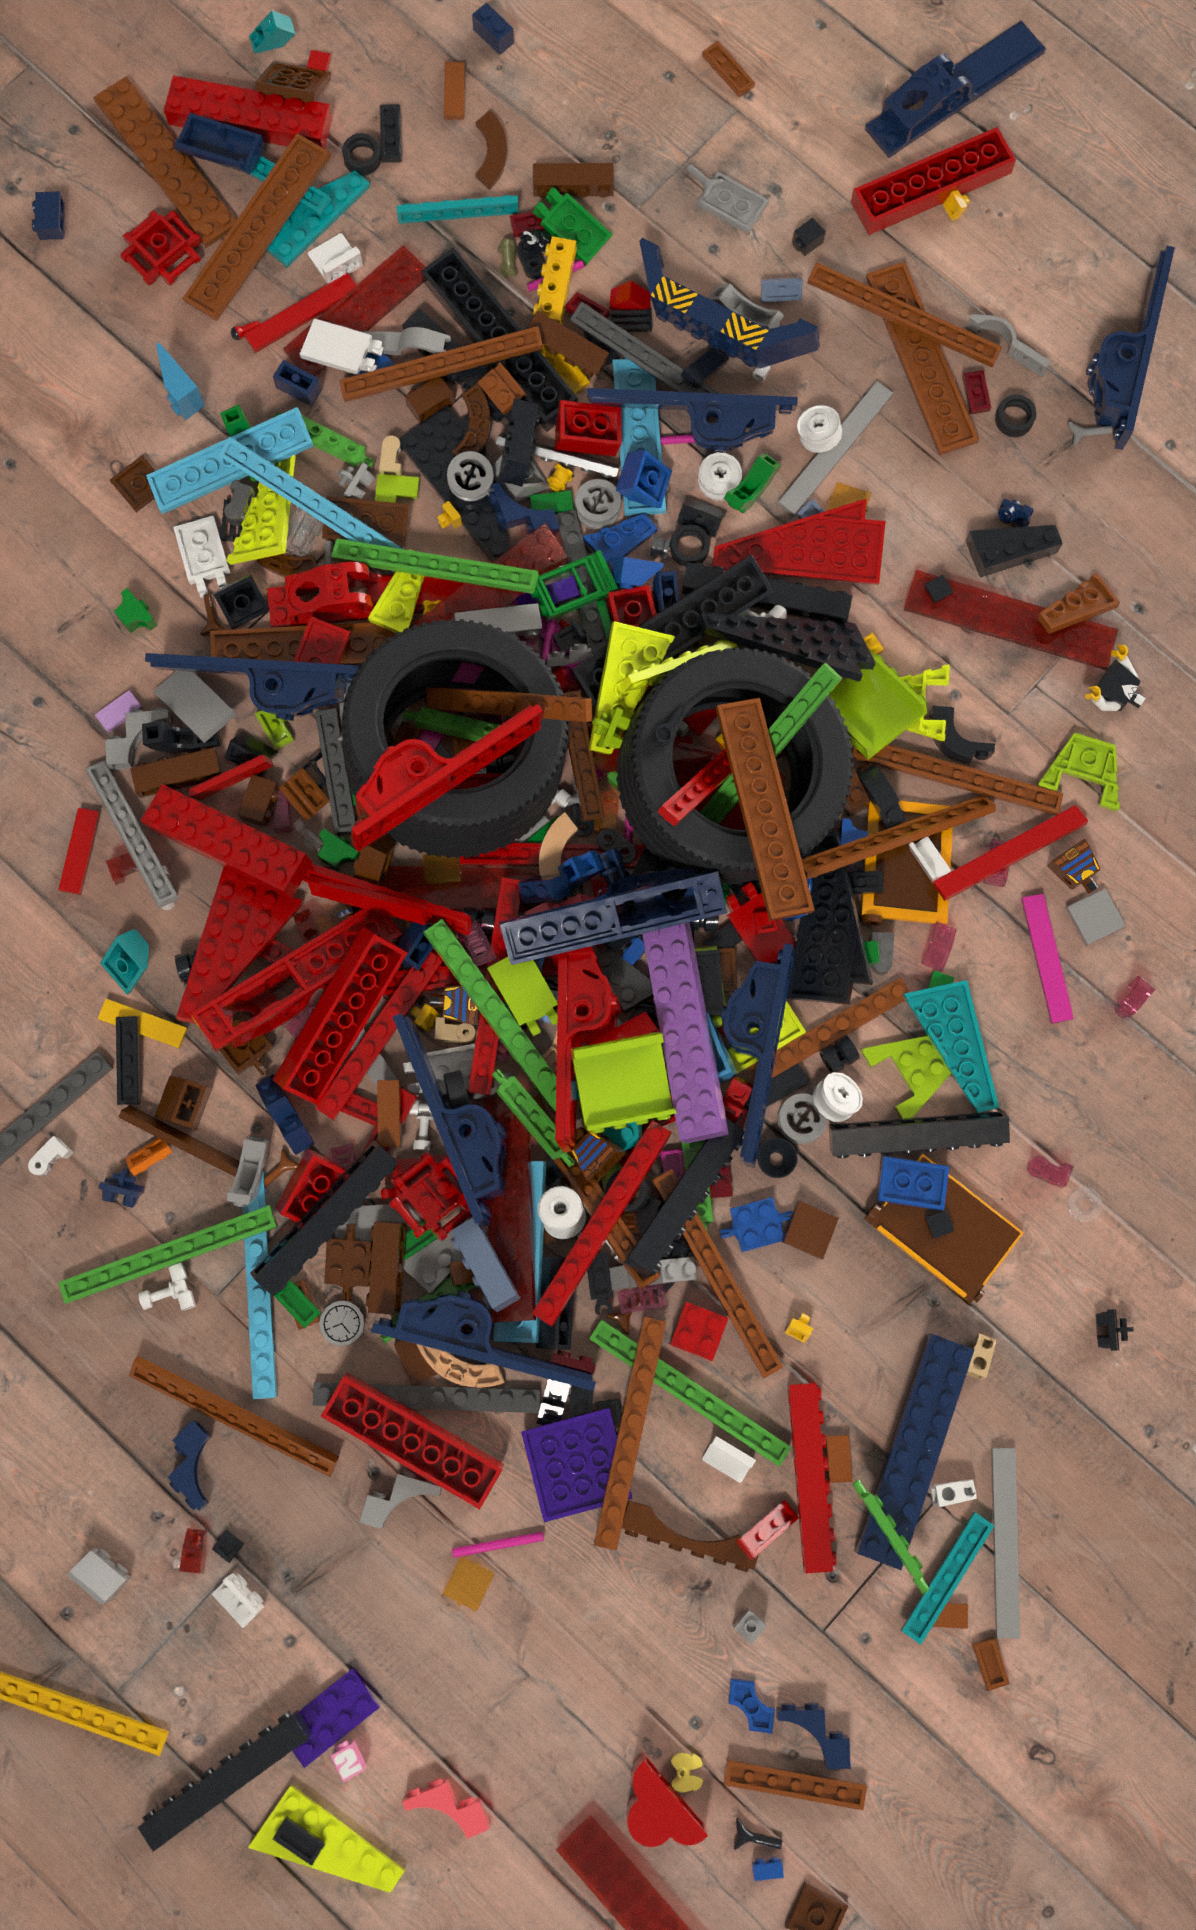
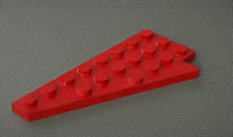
M862 499L714 547L712 567L720 566L727 569L744 557L753 555L763 574L879 585L886 521L865 519L867 499Z
M223 867L176 1016L177 1020L196 1024L191 1017V1013L229 991L301 908L303 904L302 899L293 897L291 900L231 869Z

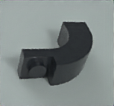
M932 706L929 712V720H946L945 741L933 739L943 754L963 764H970L973 757L978 760H987L992 757L995 752L994 743L968 741L957 733L954 727V707Z
M162 720L142 724L143 745L156 751L194 753L204 747L214 748L221 746L220 730L204 743L189 728L170 726Z

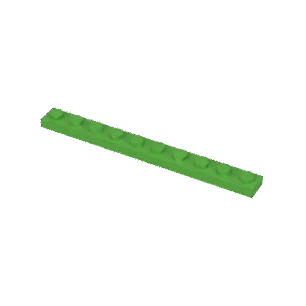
M336 539L331 555L332 560L336 562H359L372 568L534 594L539 577L536 570L343 539Z
M827 663L819 668L769 728L768 732L775 758L842 680ZM732 774L699 812L716 824H720L739 802Z
M441 919L425 930L423 934L551 1111L555 1112V1074L446 923Z
M269 1205L60 1281L58 1284L64 1304L77 1301L277 1228L278 1225L272 1207Z
M601 1320L589 1339L632 1367L637 1343ZM658 1358L653 1380L655 1384L780 1467L792 1447Z

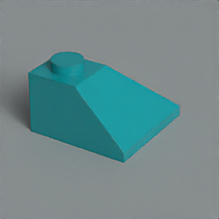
M136 929L117 936L100 962L127 995L131 993L148 967L149 944Z

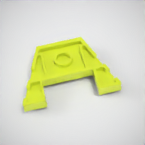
M943 665L941 669L933 671L928 669L922 674L915 676L910 674L900 678L903 681H908L913 691L917 694H922L926 698L927 685L949 686L950 665ZM923 716L909 727L907 731L945 741L946 720H924Z

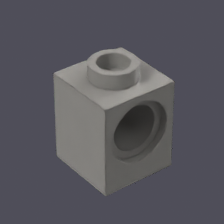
M748 1607L733 1623V1627L751 1644L767 1627L765 1622Z

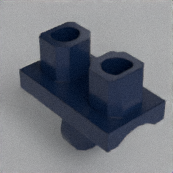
M617 848L598 855L604 868L599 875L600 877L604 876L608 886L614 881L630 876L623 866L621 851H618Z
M124 1168L121 1174L114 1172L112 1178L106 1177L104 1182H100L99 1189L103 1190V1201L115 1202L117 1194L124 1195L122 1205L133 1208L137 1204L139 1197L144 1193L145 1186L134 1184L136 1178L129 1176L130 1170Z

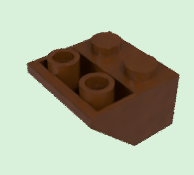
M384 834L359 851L360 855L353 865L355 869L354 878L364 879L378 886L386 878L395 847L390 834Z
M169 1076L154 1117L197 1131L212 1089L187 1079Z

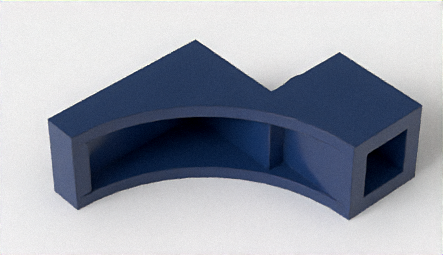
M500 482L491 484L487 494L488 500L491 505H494L496 521L498 524H501L503 530L525 524L528 536L532 537L533 542L557 535L560 526L553 509L533 510L523 507L505 493Z
M273 1074L263 1078L255 1086L284 1139L294 1154L297 1155L315 1143L284 1090L273 1080L275 1076Z
M197 1420L191 1421L172 1440L176 1444L174 1446L175 1450L183 1457L186 1455L187 1458L168 1478L171 1481L169 1485L177 1493L181 1491L186 1497L185 1502L191 1509L199 1511L204 1509L209 1504V1501L202 1493L198 1482V1461L204 1446L212 1436Z
M808 1702L805 1703V1707H795V1703H782L781 1707H776V1718L778 1721L797 1724L815 1737L823 1752L824 1764L827 1769H851L850 1740L841 1731H831L829 1735H826L825 1710L822 1706H819V1703Z

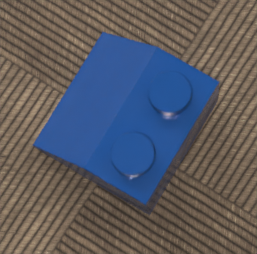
M646 450L627 453L616 491L630 501L661 508L672 470Z
M610 557L608 568L618 588L633 589V586H641L661 570L664 563L627 557Z

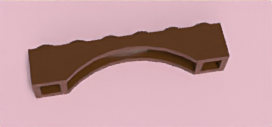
M631 1500L628 1501L621 1528L625 1529L624 1534L638 1538V1534L647 1536L646 1541L660 1545V1541L669 1543L668 1548L682 1552V1548L691 1550V1555L704 1559V1555L713 1557V1562L721 1565H726L727 1562L736 1564L735 1569L748 1572L749 1569L755 1570L759 1554L752 1560L748 1558L736 1542L743 1535L737 1534L717 1541L690 1539L667 1527L650 1506Z

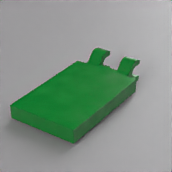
M552 187L545 197L548 202L553 204L551 208L547 209L539 201L534 207L533 214L543 219L540 225L553 237L576 241L577 250L575 257L582 260L584 265L587 266L613 234L568 193L562 196Z

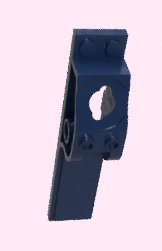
M1021 20L955 65L947 54L938 55L915 71L899 89L894 91L884 101L881 115L867 123L865 130L886 156L890 158L1042 56L1046 48ZM927 97L924 100L923 105L919 109L906 110V108H908L909 106L915 105L916 103Z
M1167 245L1164 251H1160L1152 267L1138 332L1117 331L1109 334L1103 340L1098 353L1094 352L1091 363L1089 362L1086 375H1089L1087 385L1090 396L1092 395L1096 410L1094 412L1096 424L1112 426L1113 429H1116L1113 440H1116L1115 449L1123 450L1134 431L1175 247Z
M587 388V398L589 403L621 408L686 410L691 419V435L693 440L701 448L714 450V453H727V451L742 447L748 441L758 437L761 439L773 434L776 411H779V414L790 415L791 411L796 410L798 397ZM709 416H714L717 418V422L711 424L706 419ZM745 427L750 428L748 432H744Z
M145 653V662L151 663L150 667L159 670L247 675L250 682V698L253 704L261 711L276 715V718L289 721H294V717H303L313 713V710L325 705H334L344 701L345 679L351 681L355 677L357 669L360 668L358 665Z
M688 867L676 870L649 871L628 876L611 883L607 887V892L600 897L500 921V928L510 964L514 965L726 914L727 909L717 869L695 874L694 868ZM688 888L684 898L678 901L663 896V892ZM634 900L635 908L626 910L619 915L617 914L615 905Z
M784 944L783 950L779 949L777 958L779 964L756 961L739 990L736 989L728 1000L727 1006H723L721 1019H723L724 1032L731 1047L740 1054L752 1056L758 1060L740 1153L741 1160L746 1167L755 1168L794 963V947L790 944ZM755 992V996L752 998L751 994ZM753 1028L759 1029L755 1034L749 1033Z
M401 1013L393 1016L394 1022L474 1222L481 1227L491 1224L489 1218L492 1216L487 1204L484 1205L483 1202L505 1193L503 1171L507 1144L504 1138L508 1137L505 1128L481 1106L470 1104L452 1110L448 1108L414 1022L408 1016L404 1017ZM468 1129H472L470 1135L465 1137V1132ZM490 1166L493 1168L492 1172L488 1170Z
M458 1290V1294L438 1295L439 1298L422 1301L418 1299L404 1301L397 1325L393 1324V1320L383 1317L373 1322L371 1329L373 1333L594 1391L596 1381L590 1372L491 1346L489 1341L492 1327L490 1312L485 1304L471 1298V1293ZM433 1308L435 1311L431 1314L427 1310ZM470 1324L473 1327V1331L470 1334H464L460 1330L461 1326Z

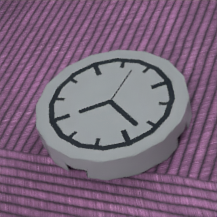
M334 1302L326 1307L321 1314L319 1322L320 1331L325 1340L332 1345H351L363 1333L365 1327L364 1315L360 1308L351 1302Z

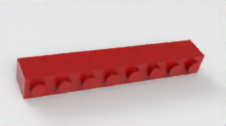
M817 1383L787 1385L803 1572L806 1574L833 1572V1566L837 1565L835 1551L831 1550V1542H834L835 1538L833 1527L829 1528V1518H832V1506L827 1504L830 1484L829 1480L825 1481L824 1472L828 1471L827 1457H823L822 1448H826L825 1434H821L820 1425L824 1424L823 1411H819L818 1401H822L821 1388L817 1387Z

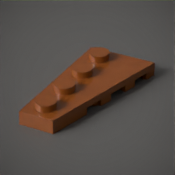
M1096 572L1088 581L1082 582L1074 591L1068 592L1060 601L1057 600L1040 612L1038 620L1050 634L1116 609L1120 602Z

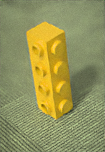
M552 237L551 244L547 243L545 256H548L547 263H543L541 276H544L543 283H539L537 295L540 296L539 303H535L533 315L538 310L562 325L577 250L576 241Z

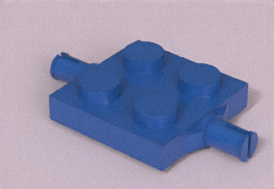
M773 1197L730 1208L732 1227L719 1230L720 1234H723L720 1235L721 1239L735 1236L739 1242L741 1252L781 1242L784 1236L782 1222L790 1220L791 1216L787 1215H791L793 1211L790 1210L779 1214Z

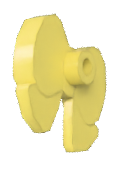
M683 1752L673 1755L671 1763L675 1767L677 1774L671 1783L673 1789L679 1792H688L693 1789L696 1792L702 1786L703 1780L700 1777L690 1775V1770L702 1767L701 1758L695 1753L692 1756Z

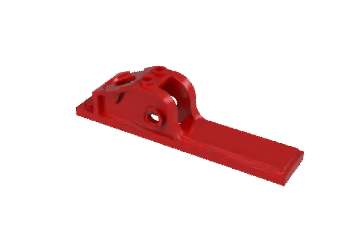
M343 562L326 564L309 571L286 576L285 586L267 588L271 628L307 626L310 616L330 624L368 620L369 615L394 574H375L369 570L366 564ZM424 576L413 614L423 613L425 608L422 605L425 600L430 602L442 601L443 611L480 607L478 585ZM349 588H368L369 595L358 592L349 593ZM319 592L317 596L308 602H304L298 597L299 595H306V593Z
M538 704L534 707L530 705L451 759L439 756L430 745L417 739L405 740L395 747L390 746L385 749L373 767L375 770L366 785H362L355 796L357 814L361 818L351 828L355 849L358 852L539 731L543 716L541 707Z
M362 909L191 1013V1017L215 1052L230 1043L236 1048L247 1041L273 1031L303 1011L309 1004L311 996L332 980L362 927L392 943L400 939L402 933L389 915ZM292 976L299 988L294 990L291 995L279 1001L273 992L283 986ZM250 1011L253 1014L252 1019L233 1027V1014L235 1012Z
M591 946L558 954L555 1141L563 1152H572V1147L576 1146L577 1081L571 1049L587 1046V1043L613 1030L617 1027V1015H621V1003L618 1002L617 994L613 993L606 976L602 975L604 974Z

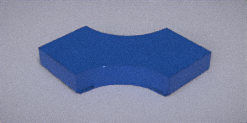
M730 1678L728 1703L739 1707L745 1713L748 1719L749 1731L772 1734L775 1709L766 1706L758 1699L755 1693L754 1681Z

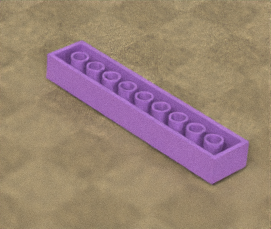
M690 922L643 933L659 1029L664 1040L662 1045L673 1107L676 1109L675 1118L679 1140L688 1144L729 1135Z

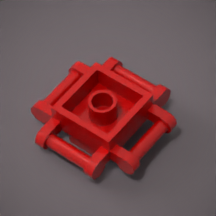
M152 210L145 220L129 233L126 232L122 235L129 246L121 253L120 257L143 277V281L147 285H152L160 275L171 286L179 275L191 265L201 261L198 254L192 248L199 246L202 238L197 233H194L175 211H171L163 217ZM173 224L188 238L187 240L172 226ZM136 253L152 268L150 271L134 257ZM185 254L189 256L171 272L168 273L166 271Z
M425 1152L421 1155L420 1160L401 1175H396L391 1179L401 1194L394 1198L389 1205L392 1209L395 1208L408 1223L417 1239L431 1229L440 1241H444L451 1230L468 1217L472 1218L464 1194L457 1190L442 1171L447 1167L457 1179L448 1156L437 1165L431 1155ZM425 1166L430 1169L428 1173L409 1188L404 1184ZM403 1201L408 1204L424 1225L421 1226L404 1206ZM459 1206L463 1209L462 1212L442 1228L439 1227L438 1223Z

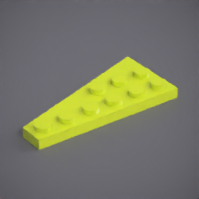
M296 455L273 465L293 477ZM259 482L257 487L259 492L256 498H252L241 524L243 527L241 534L235 538L233 543L235 548L226 559L230 565L286 553L291 502Z
M615 621L612 622L594 718L600 719L602 713L608 714L609 717L611 709L616 710L618 707L623 710L622 714L631 719L638 702H640L649 684L643 688L623 692L620 684L625 680V675L633 670L640 672L650 664L655 663L656 666L659 665L675 636ZM593 724L589 750L608 755L612 754L614 748L597 746L601 735L594 733L597 726ZM616 727L614 734L621 737L624 731Z
M722 639L716 642L714 646H702L694 653L688 651L681 654L677 659L670 657L661 662L660 665L656 666L653 663L646 666L643 671L633 670L627 673L625 680L620 686L623 692L643 688L647 684H650V686L657 685L673 669L684 662L686 663L691 658L718 649L721 651L725 648L734 649L738 645L737 643Z
M292 1784L248 1847L390 1893L405 1872L404 1868ZM286 1816L326 1842L312 1866L273 1840Z

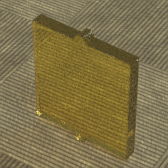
M837 482L833 495L829 498L830 505L828 510L867 499V512L871 492Z
M423 855L425 884H445L447 882L461 881L459 858Z
M461 1557L443 1595L457 1601L459 1606L464 1605L477 1612L495 1573L481 1567L480 1563L475 1564Z

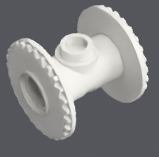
M557 1186L547 1190L541 1196L538 1203V1215L544 1224L545 1230L551 1236L558 1239H569L580 1233L585 1225L586 1213L579 1195L574 1190L564 1186Z

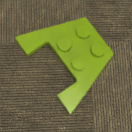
M1074 733L1037 786L1057 791L1062 773L1103 786L1098 807L1117 812L1120 808V803L1118 802L1119 788L1116 776V745Z
M928 1036L867 1047L861 1050L870 1068L887 1058H891L912 1092L913 1097L894 1107L901 1119L913 1118L951 1074Z

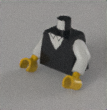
M1118 644L1119 651H1111L1113 657H1118L1117 660L1112 662L1097 686L1088 687L1091 693L1085 694V699H1092V702L1101 711H1122L1127 703L1139 709L1145 700L1144 696L1135 692L1141 681L1138 679V675L1127 656L1128 648L1125 645Z

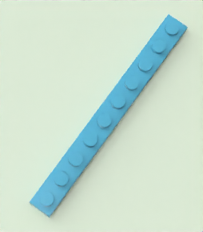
M232 437L228 438L219 454L220 457L350 541L403 549Z
M263 1171L259 1195L249 1205L243 1207V1215L266 1207L265 1176ZM268 1231L244 1239L253 1399L277 1397L271 1294L258 1284L250 1274L269 1253Z

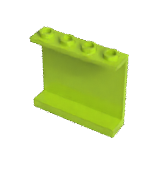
M871 650L869 651L876 662L873 670L861 669L863 673L861 681L846 678L830 693V698L834 699V705L840 709V715L845 720L843 722L844 726L847 725V732L850 735L849 742L868 760L927 714V701L924 696L913 691L908 681H903L893 667L889 668L879 654L875 655Z
M655 1032L571 1049L586 1130L592 1133H601L605 1131L606 1127L613 1126L614 1129H621L627 1127V1123L635 1122L636 1125L648 1123L651 1118L657 1117L658 1120H666L671 1118V1114H676V1109L672 1107L661 1043H664L662 1033Z

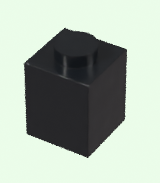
M811 218L794 231L793 246L797 251L806 256L824 243L826 232L814 218Z

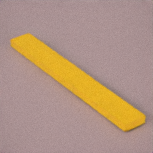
M0 1671L1 1700L154 1755H161L169 1731Z

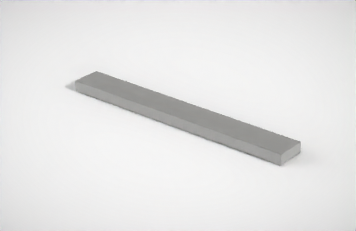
M879 382L872 386L841 424L843 433L837 446L815 456L778 502L781 508L795 517L890 400L893 392Z
M104 760L85 768L92 785L157 907L162 908L178 901L179 898L112 772L106 765V761Z
M991 1448L996 1638H1020L1016 1449Z

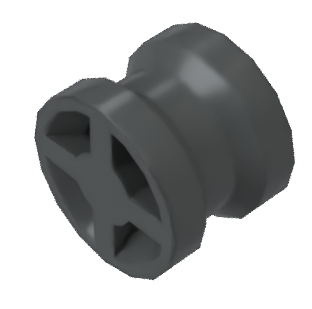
M654 536L650 556L655 557L658 555L662 559L667 560L671 539L666 538L663 540L659 536Z

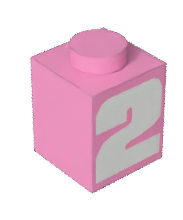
M345 1740L334 1747L336 1751L332 1753L331 1758L343 1782L366 1769L367 1765L354 1740L350 1743Z

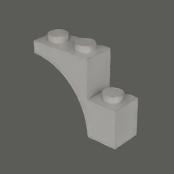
M730 283L717 285L708 298L767 329L779 327V322L784 317L779 310L766 309L751 302L741 295Z
M158 707L154 708L153 711L132 710L131 713H125L126 738L114 736L111 739L105 740L106 765L111 771L133 768L134 754L142 741V724L161 720L168 725L172 724V715L168 709Z
M250 1135L244 1139L237 1174L227 1195V1201L233 1202L234 1206L246 1207L259 1195L262 1169L267 1165L270 1139Z
M695 1257L660 1260L659 1262L662 1264L658 1270L660 1278L650 1285L697 1280ZM624 1265L609 1268L612 1291L638 1287Z
M404 1470L403 1474H397L390 1499H386L387 1494L378 1491L367 1495L360 1523L382 1529L389 1514L400 1502L421 1494L439 1496L441 1495L442 1487L426 1478L425 1480L416 1478V1473Z

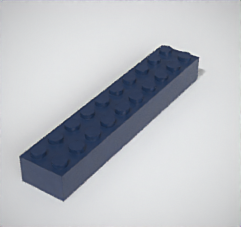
M932 1333L926 1336L873 1494H877L884 1506L881 1509L885 1516L889 1514L896 1523L897 1527L894 1530L898 1536L903 1535L909 1546L974 1353L972 1348ZM868 1510L854 1552L902 1570V1561Z

